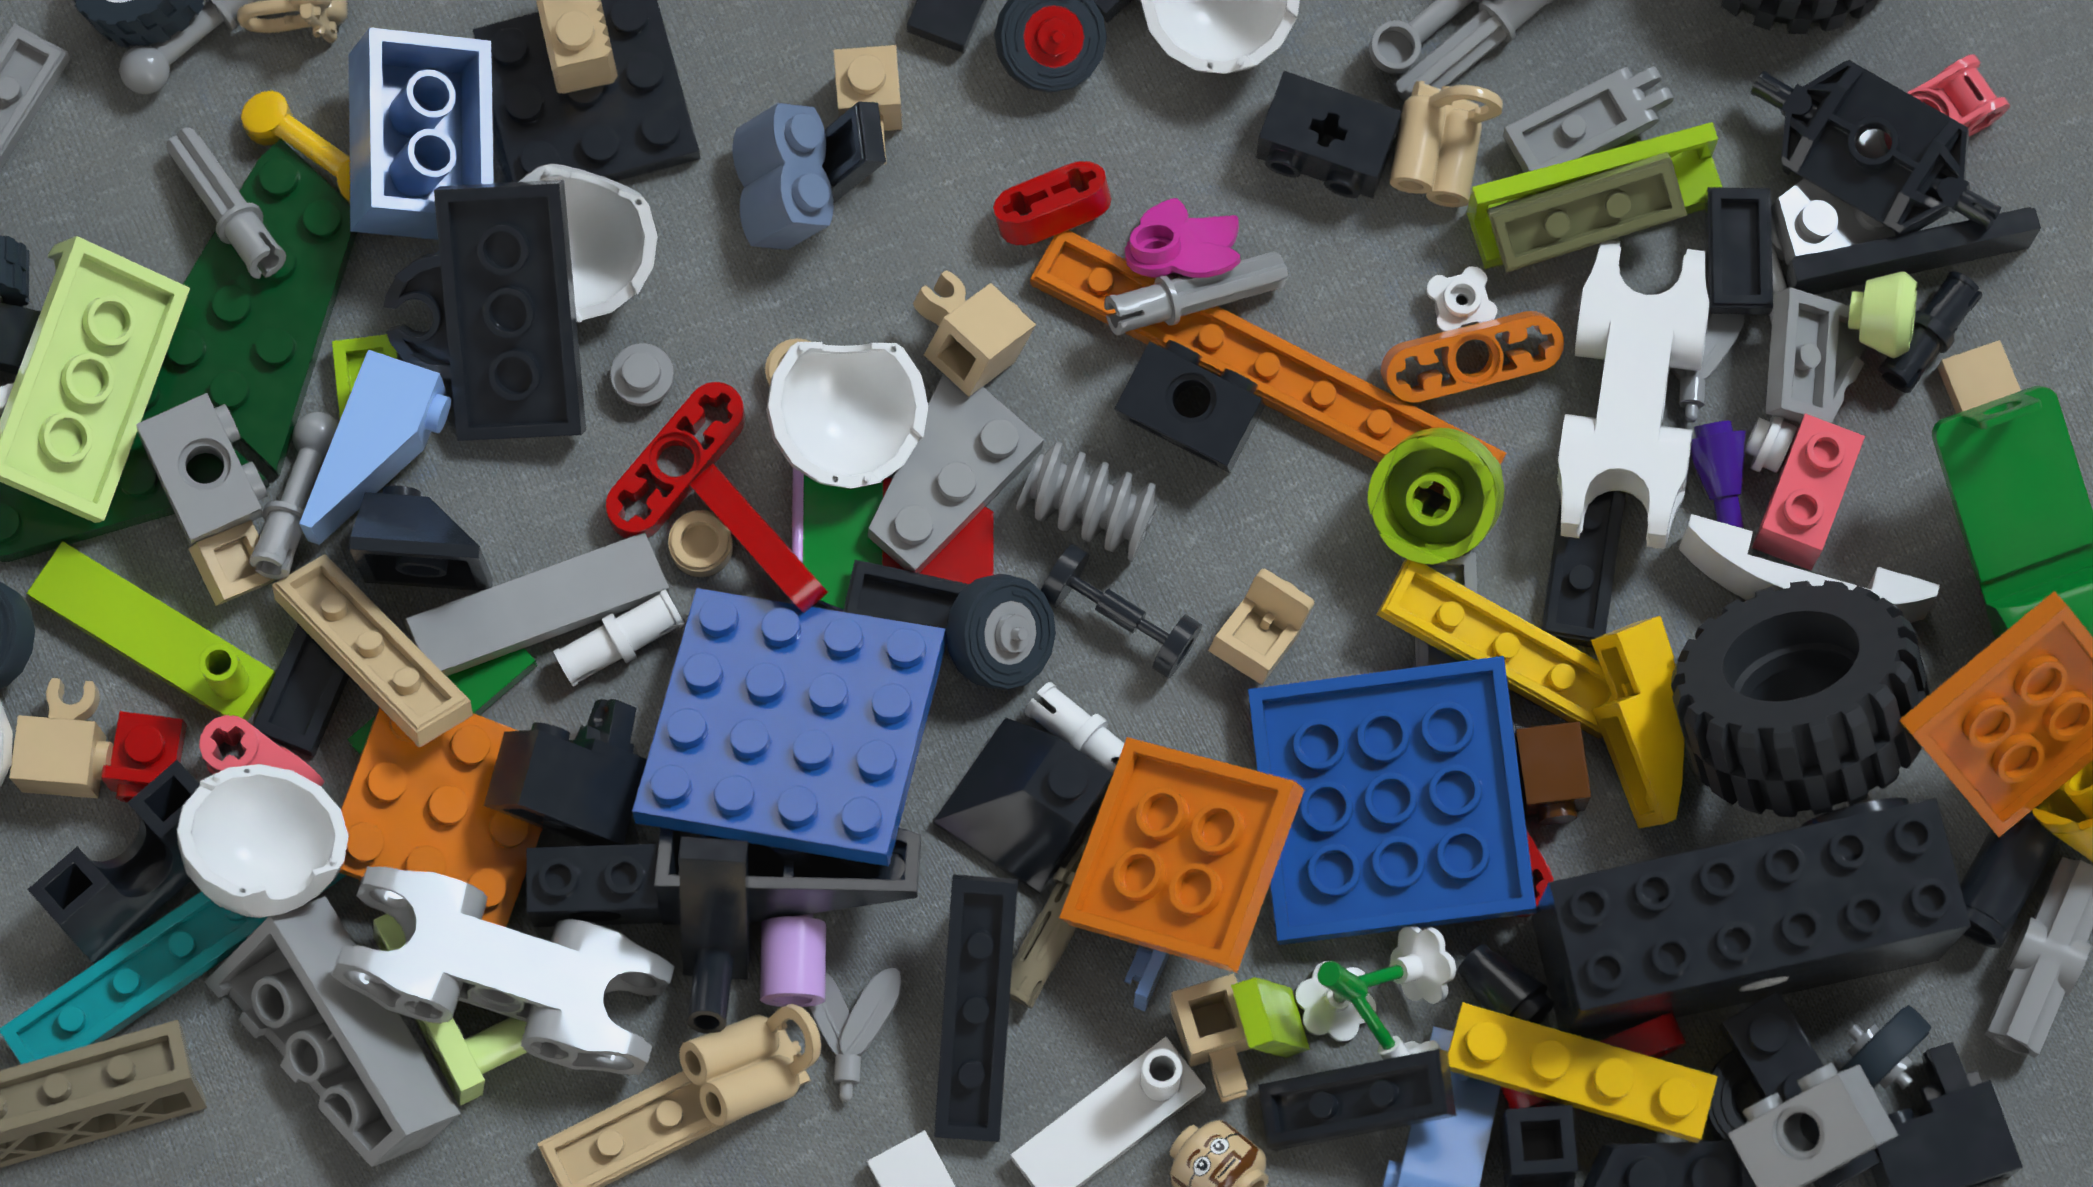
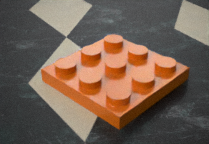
M2055 591L1900 719L1901 723L1998 837L2002 836L2093 760V637Z
M379 707L340 808L349 837L344 862L339 873L361 881L367 867H390L414 872H435L477 887L487 896V904L482 920L506 927L527 872L526 848H536L542 828L486 807L484 802L503 734L505 731L519 730L473 713V716L419 748Z
M1127 737L1059 918L1070 926L1237 973L1305 789L1294 780Z

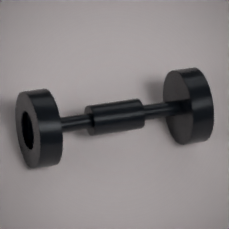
M1071 544L1058 559L1042 586L1041 591L1045 594L1049 604L1057 608L1072 589L1097 604L1095 611L1132 634L1138 629L1162 644L1163 646L1154 660L1152 669L1168 679L1171 678L1188 655L1203 625L1185 614L1170 634L1146 620L1144 618L1146 612L1110 589L1103 593L1080 579L1079 577L1089 559V554L1076 545Z

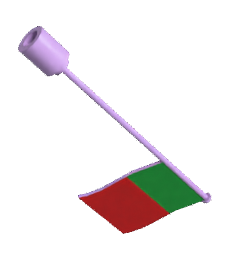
M793 468L792 551L829 592L818 603L843 612L855 560L904 570L868 538L869 526L893 478L886 477L881 483L850 489L819 484ZM984 507L920 574L971 584L978 578L994 575V511ZM813 913L776 917L762 921L760 1001L764 1004L784 1007L789 1004L809 1007L824 1003L826 986V923L813 918Z

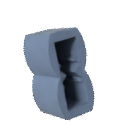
M777 103L744 123L735 131L733 138V160L737 175L744 186L740 198V219L744 234L749 244L753 247L788 250L827 228L831 223L834 208L833 194L829 179L822 168L826 154V137L821 118L815 107Z

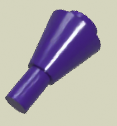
M1719 421L1694 427L1695 438L1691 441L1690 458L1709 499L1713 500L1716 519L1718 522L1744 529L1738 496L1741 495L1746 431H1733L1731 421Z

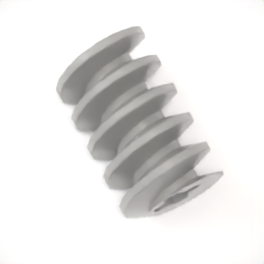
M1056 441L1044 455L1040 454L1020 494L1016 511H1022L1035 499V519L1044 522L1058 509V529L1065 533L1081 519L1082 540L1089 543L1102 530H1105L1104 549L1113 553L1125 540H1128V560L1133 562L1145 540L1156 513L1157 505L1154 504L1156 484L1149 482L1137 495L1131 494V473L1126 472L1114 485L1108 483V463L1102 462L1088 475L1085 473L1086 454L1080 451L1065 465L1061 463L1063 443Z

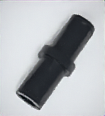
M1951 271L1922 312H1915L1913 335L1909 351L1897 358L1887 356L1878 368L1879 372L1883 374V379L1889 385L1901 392L1911 393L1933 359L1939 353H1946L1955 341L1953 334L1956 332L1957 327L1982 298V292L1978 291L1979 287L1972 279L1960 272Z

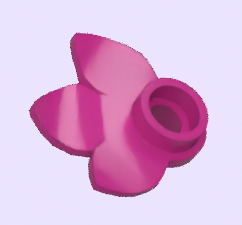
M1172 198L1147 210L1140 218V225L1131 232L1130 240L1125 247L1126 263L1132 271L1150 278L1168 276L1173 272L1192 278H1207L1224 274L1235 268L1241 261L1240 255L1231 249L1238 235V216L1189 218L1187 209L1179 199Z

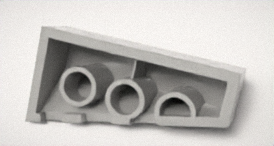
M325 896L307 902L303 906L284 914L269 916L204 982L218 998L226 995L230 996L243 1011L239 1021L254 1038L262 1035L268 1038L284 1056L280 1064L281 1068L295 1083L300 1081L307 1082L320 1096L319 1110L371 1167H374L426 1146L461 1113L400 1015L387 1010L373 999L347 987L332 976L336 959L342 947H352L356 944Z

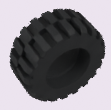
M1825 580L1823 586H1812L1808 581L1791 582L1790 588L1773 591V587L1756 591L1755 598L1743 603L1737 599L1723 607L1722 615L1716 620L1709 617L1698 627L1695 633L1696 640L1688 639L1672 673V699L1696 775L1703 784L1711 788L1714 794L1732 805L1738 801L1739 806L1746 811L1762 815L1765 809L1773 810V813L1778 817H1796L1798 811L1812 810L1814 815L1832 812L1831 806L1846 801L1850 805H1854L1867 799L1868 791L1878 786L1883 790L1893 783L1899 775V768L1908 769L1922 749L1921 745L1900 721L1903 716L1931 694L1915 631L1911 622L1904 618L1903 612L1885 598L1880 599L1876 593L1860 586L1849 590L1848 586L1837 581Z

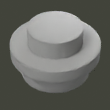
M640 343L628 346L616 356L611 366L610 377L616 394L623 401L635 406H649L661 401L669 393L674 381V370L670 358L663 350L651 344Z

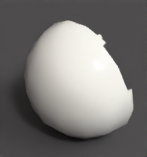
M1141 0L1148 29L1167 55L1198 72L1224 74L1254 68L1278 51L1297 20L1300 1Z
M547 164L537 167L519 182L564 180L577 322L612 313L635 294L638 295L654 267L658 235L649 204L635 190L584 170L559 164Z
M797 342L789 348L773 373L766 410L773 441L793 468L819 484L852 489L881 483L886 477L904 466L919 440L924 437L929 406L921 373L905 349L897 343L834 346L825 345L822 342Z
M262 764L226 768L200 781L198 789L182 807L177 829L178 844L186 874L202 892L220 907L243 916L258 918L284 914L303 906L318 896L336 878L344 862L349 837L341 809L321 786L292 770Z

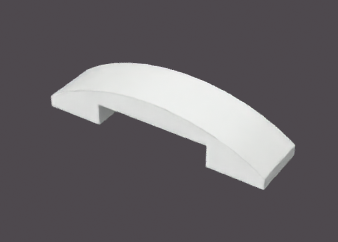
M1693 514L1689 518L1679 545V550L1692 564L1709 578L1745 600L1755 598V592L1765 588L1773 587V591L1790 588L1791 582L1808 581L1812 586H1823L1825 580L1844 583L1848 586L1849 590H1853L1857 586L1748 555L1753 531ZM1877 567L1868 587L1865 589L1876 593L1880 599L1885 598L1903 612L1904 618L1912 623L1925 619L1937 597L1940 585Z

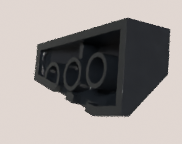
M660 828L655 891L663 925H681L679 881L681 837L730 839ZM899 828L889 866L748 843L749 923L776 917L799 916L917 898L921 834Z

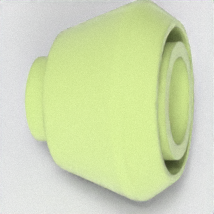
M1897 272L1866 280L1864 292L1852 291L1848 329L1860 330V343L1891 358H1897L1908 352L1914 328L1917 282L1906 272Z

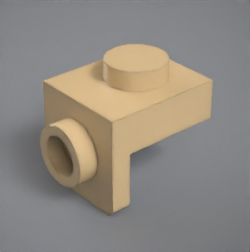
M1261 569L1255 576L1246 597L1216 634L1208 651L1263 685L1297 640L1314 606V600L1298 590L1290 582L1279 578L1267 569Z

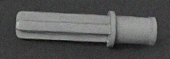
M1483 0L1479 4V13L1396 80L1394 88L1403 103L1410 98L1416 81H1425V84L1440 90L1441 87L1450 85L1503 40L1512 42L1516 38L1515 30L1553 0H1493L1492 2Z
M181 129L176 136L168 139L167 151L217 221L216 233L222 242L233 246L252 277L260 279L261 274L265 278L273 275L283 266L286 254L262 223L264 215L261 209L256 204L247 203L194 129Z
M1269 252L1241 260L1235 268L1217 276L1207 278L1183 276L1170 280L1167 276H1160L1156 278L1154 285L1119 295L1107 296L1104 302L1105 309H1115L1116 313L1107 314L1106 318L1115 335H1122L1127 331L1163 321L1168 325H1175L1179 323L1180 317L1183 315L1282 288L1288 277L1287 267L1279 253Z

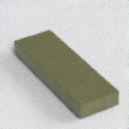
M1668 152L1486 209L1506 273L1687 216L1672 160Z

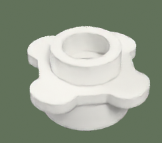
M1471 266L1467 267L1461 275L1449 278L1436 275L1431 278L1426 291L1428 297L1435 301L1436 325L1440 331L1445 332L1495 319L1497 307L1488 299L1484 287L1487 283V275L1482 269ZM1461 295L1465 296L1468 303L1466 305H1459L1456 302V298Z

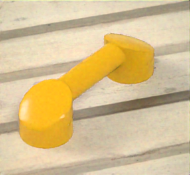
M272 90L262 91L251 97L245 103L241 113L242 125L249 138L258 144L267 146L274 145L281 138L337 177V184L341 195L350 204V157L295 119L285 97L279 92Z

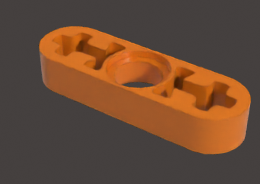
M1525 311L1399 343L1393 346L1384 356L1381 364V376L1385 386L1399 399L1411 403L1422 402L1547 370L1561 357L1564 349V337L1560 327L1546 315L1536 311ZM1534 326L1541 334L1548 335V341L1538 345L1539 354L1534 357L1524 348L1505 351L1510 364L1503 366V351L1495 338V334L1503 332L1502 340L1508 344L1527 339V328ZM1469 340H1481L1485 342L1489 350L1487 364L1476 373L1467 374L1461 372L1456 364V353L1459 347ZM1442 348V363L1450 375L1448 380L1442 381V373L1437 369L1420 373L1417 378L1418 385L1410 387L1404 379H1396V373L1406 369V358L1413 356L1416 362L1425 366L1438 363L1439 359L1435 355L1434 350Z

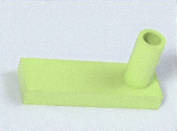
M385 914L374 919L373 938L379 950L391 951L405 945L406 938L403 929L394 917ZM510 1017L464 1039L454 1018L444 1023H432L415 1019L459 1106L483 1095L485 1079L482 1074L527 1053L521 1046L527 1023L522 1020Z

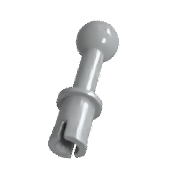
M204 0L206 4H204L199 15H195L189 21L190 25L182 32L178 31L170 36V40L163 43L158 42L154 46H134L123 55L119 66L120 77L123 83L131 91L138 94L157 92L168 80L170 73L169 65L222 22L230 30L237 27L235 20L237 19L239 8L259 0Z
M323 412L306 414L298 420L293 429L292 441L298 455L281 500L268 502L264 506L262 516L265 520L264 527L249 560L251 566L256 567L255 571L264 577L281 580L287 578L290 573L293 557L300 538L304 534L299 523L321 463L324 462L339 424L329 414Z

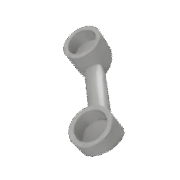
M1435 0L1408 23L1394 20L1382 24L1375 31L1369 43V54L1373 63L1379 69L1389 74L1407 72L1418 58L1421 44L1472 1L1481 3L1483 0Z

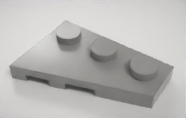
M945 374L942 375L928 404L924 437L919 440L904 466L896 470L868 529L869 539L904 570L920 573L1042 449L1044 442L1037 433L984 387L968 397Z

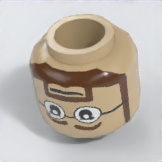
M1212 1121L1201 1128L1195 1125L1189 1126L1177 1137L1170 1150V1156L1174 1158L1170 1171L1173 1187H1267L1269 1178L1264 1173L1266 1169L1264 1152L1225 1121Z

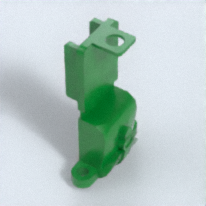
M2037 385L1939 420L1932 429V440L1974 574L1984 597L1985 609L1995 640L2054 591L2068 605L2093 637V510L2056 393L2050 388Z

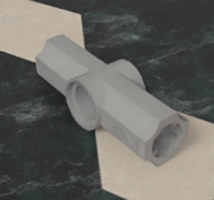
M2061 857L2056 864L2034 918L2030 917L2027 920L2016 941L2006 970L2011 972L2003 991L1997 999L1998 1002L1987 1022L1988 1026L1984 1033L1985 1036L1992 1039L1997 1045L2009 1051L2034 1058L2040 1054L2063 997L2069 996L2083 970L2091 949V944L2087 943V940L2093 928V865L2081 860Z

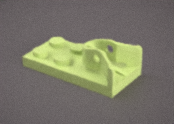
M76 236L54 245L48 255V258L54 260L56 273L0 419V482L97 523L104 521L137 433L136 424L141 422L190 288Z

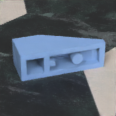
M371 350L367 351L299 523L307 541L320 545L360 509L365 492L377 493L425 449L431 431L438 434L441 432L449 414L451 398L445 396L446 389L440 373Z

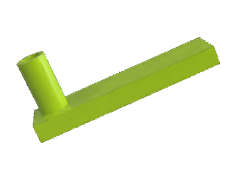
M63 541L26 593L35 603L219 716L232 715L249 721L267 694L276 674L268 666Z

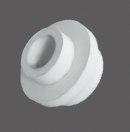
M1772 416L1770 422L1759 417L1744 451L1754 456L1750 469L1760 472L1762 467L1777 473L1790 447L1797 426L1783 421V417Z

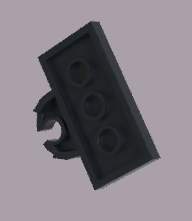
M564 180L437 187L434 189L439 251L420 256L396 274L385 296L383 306L396 309L407 300H421L430 307L433 314V323L430 330L423 332L415 331L405 324L391 327L386 331L391 345L405 362L438 372L441 378L452 380L457 441L582 435L586 431Z

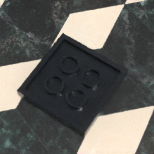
M601 0L618 76L613 83L565 94L557 93L539 12L472 29L475 39L491 41L492 104L513 182H519L537 167L547 164L565 165L613 181H620L701 159L657 0Z

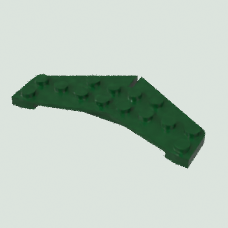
M281 138L257 160L239 192L247 203H254L259 206L264 215L262 223L275 242L284 250L286 260L283 266L273 275L265 278L261 274L260 279H256L250 275L247 266L233 246L222 242L215 230L183 283L190 290L141 422L207 393L214 408L223 404L227 406L239 431L240 440L278 477H280L293 429L298 421L357 232L350 231V204ZM136 433L104 521L94 523L0 482V562H11L56 549L62 541L70 545L175 514L138 433ZM233 447V449H234V451H235V453H236V455H237V457H238V459H239V461H240V463H241V466L244 465V464L249 463V462ZM202 453L190 460L186 471L194 481L208 484L216 481L222 475L224 465L215 455ZM258 471L265 488L269 487L267 479Z

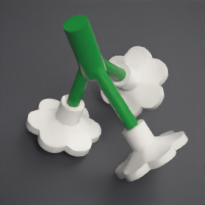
M1417 926L1402 928L1398 935V947L1391 953L1389 967L1367 974L1359 968H1344L1333 961H1324L1318 964L1313 970L1312 978L1302 981L1295 991V1001L1304 1010L1302 1024L1305 1030L1314 1036H1322L1328 1033L1335 1041L1347 1042L1356 1036L1359 1025L1366 1023L1380 1044L1378 1053L1383 1060L1441 1049L1438 1043L1433 1040L1421 1044L1415 1041L1403 1043L1400 1037L1391 1036L1375 1013L1376 1003L1368 993V988L1394 981L1397 984H1401L1403 993L1412 1001L1425 999L1431 1004L1444 1001L1448 995L1447 983L1456 975V965L1453 957L1445 951L1443 935L1435 928L1424 930Z

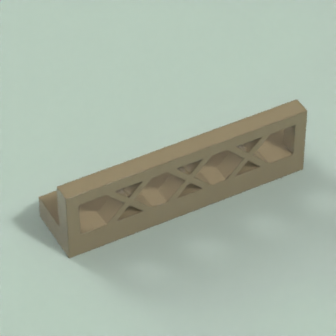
M174 1020L1 1070L0 1168L206 1109L207 1104L204 1091L192 1070L184 1031L179 1021Z

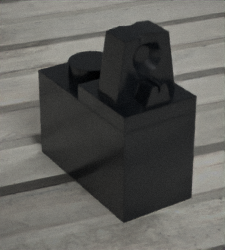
M617 699L596 700L587 725H581L574 740H569V731L558 726L540 722L533 723L531 730L505 731L484 806L586 846L624 845L633 813L632 810L647 759L633 754L634 744L630 743L637 708Z
M1953 1042L1926 1050L1922 1054V1059L1931 1085L1920 1089L1924 1105L1918 1110L1920 1117L1915 1118L1911 1108L1888 1114L1898 1136L1874 1148L1881 1159L1878 1165L1871 1168L1877 1187H1981L2013 1176L2023 1166L1991 1080L1982 1082L1977 1070L1966 1074Z

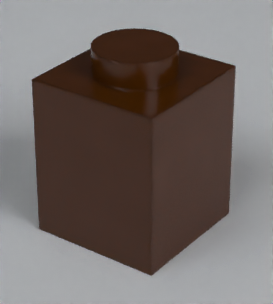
M1580 721L1516 729L1514 736L1525 818L1538 816L1539 824L1542 825L1561 824L1577 819V812L1585 811L1591 799Z

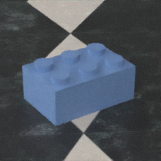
M369 28L349 53L351 232L438 240L434 189L439 186L494 183L491 41Z

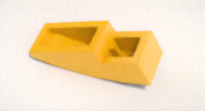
M1660 615L1631 623L1591 640L1614 699L1592 710L1638 829L1662 825L1676 820L1683 782L1685 740L1672 699L1673 691L1671 687L1672 673L1676 666Z

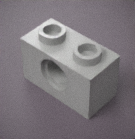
M205 393L136 424L138 436L190 546L232 527L262 517V508L258 500L267 497L268 494L254 463L251 461L241 466L231 444L241 439L225 404L214 408L208 394ZM209 453L218 457L224 465L222 475L216 481L208 484L198 483L191 479L186 469L190 460L196 455Z
M1833 1063L1798 1080L1797 1083L1802 1093L1783 1103L1779 1094L1776 1093L1745 1109L1742 1112L1748 1123L1728 1133L1757 1187H1804L1898 1136L1861 1066L1857 1065L1838 1073ZM1803 1113L1813 1117L1819 1126L1820 1138L1817 1144L1808 1141L1801 1132L1800 1118Z

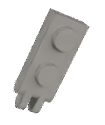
M1625 67L1506 126L1503 137L1525 173L1607 151L1656 125L1659 119L1655 112L1671 104L1674 101V97L1668 87L1645 97L1643 92L1662 80V76L1656 67L1648 68L1634 76L1629 68Z

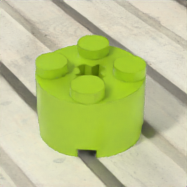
M1430 428L1417 431L1408 436L1383 457L1375 468L1369 483L1367 501L1370 515H1372L1373 521L1380 533L1379 535L1395 553L1418 563L1437 564L1467 554L1486 537L1500 516L1504 502V481L1500 463L1479 440L1459 430ZM1435 482L1445 486L1443 494L1451 499V502L1445 501L1438 509H1434L1429 505L1431 495L1422 490V488H1429Z

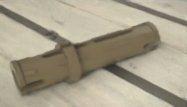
M1095 820L1091 821L1081 844L1066 868H1059L1053 878L1056 885L1050 894V898L1041 913H1039L1013 960L1010 999L1029 1009L1034 1007L1045 982L1056 967L1077 928L1070 926L1061 920L1059 916Z

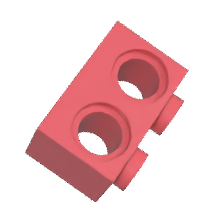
M1805 413L1792 439L1752 548L1812 570L1824 548L1865 436Z

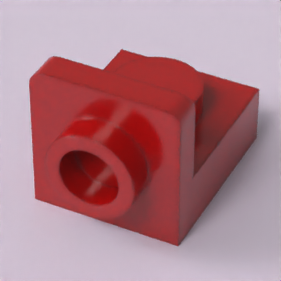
M119 711L111 764L103 765L101 779L109 790L117 792V800L127 803L174 761L178 760L181 763L187 728L184 719Z

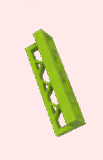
M1713 122L1472 187L1466 213L1484 269L1502 265L1486 209L1668 152L1671 157L1687 214L1704 210L1707 188L1722 187L1712 158L1718 141Z

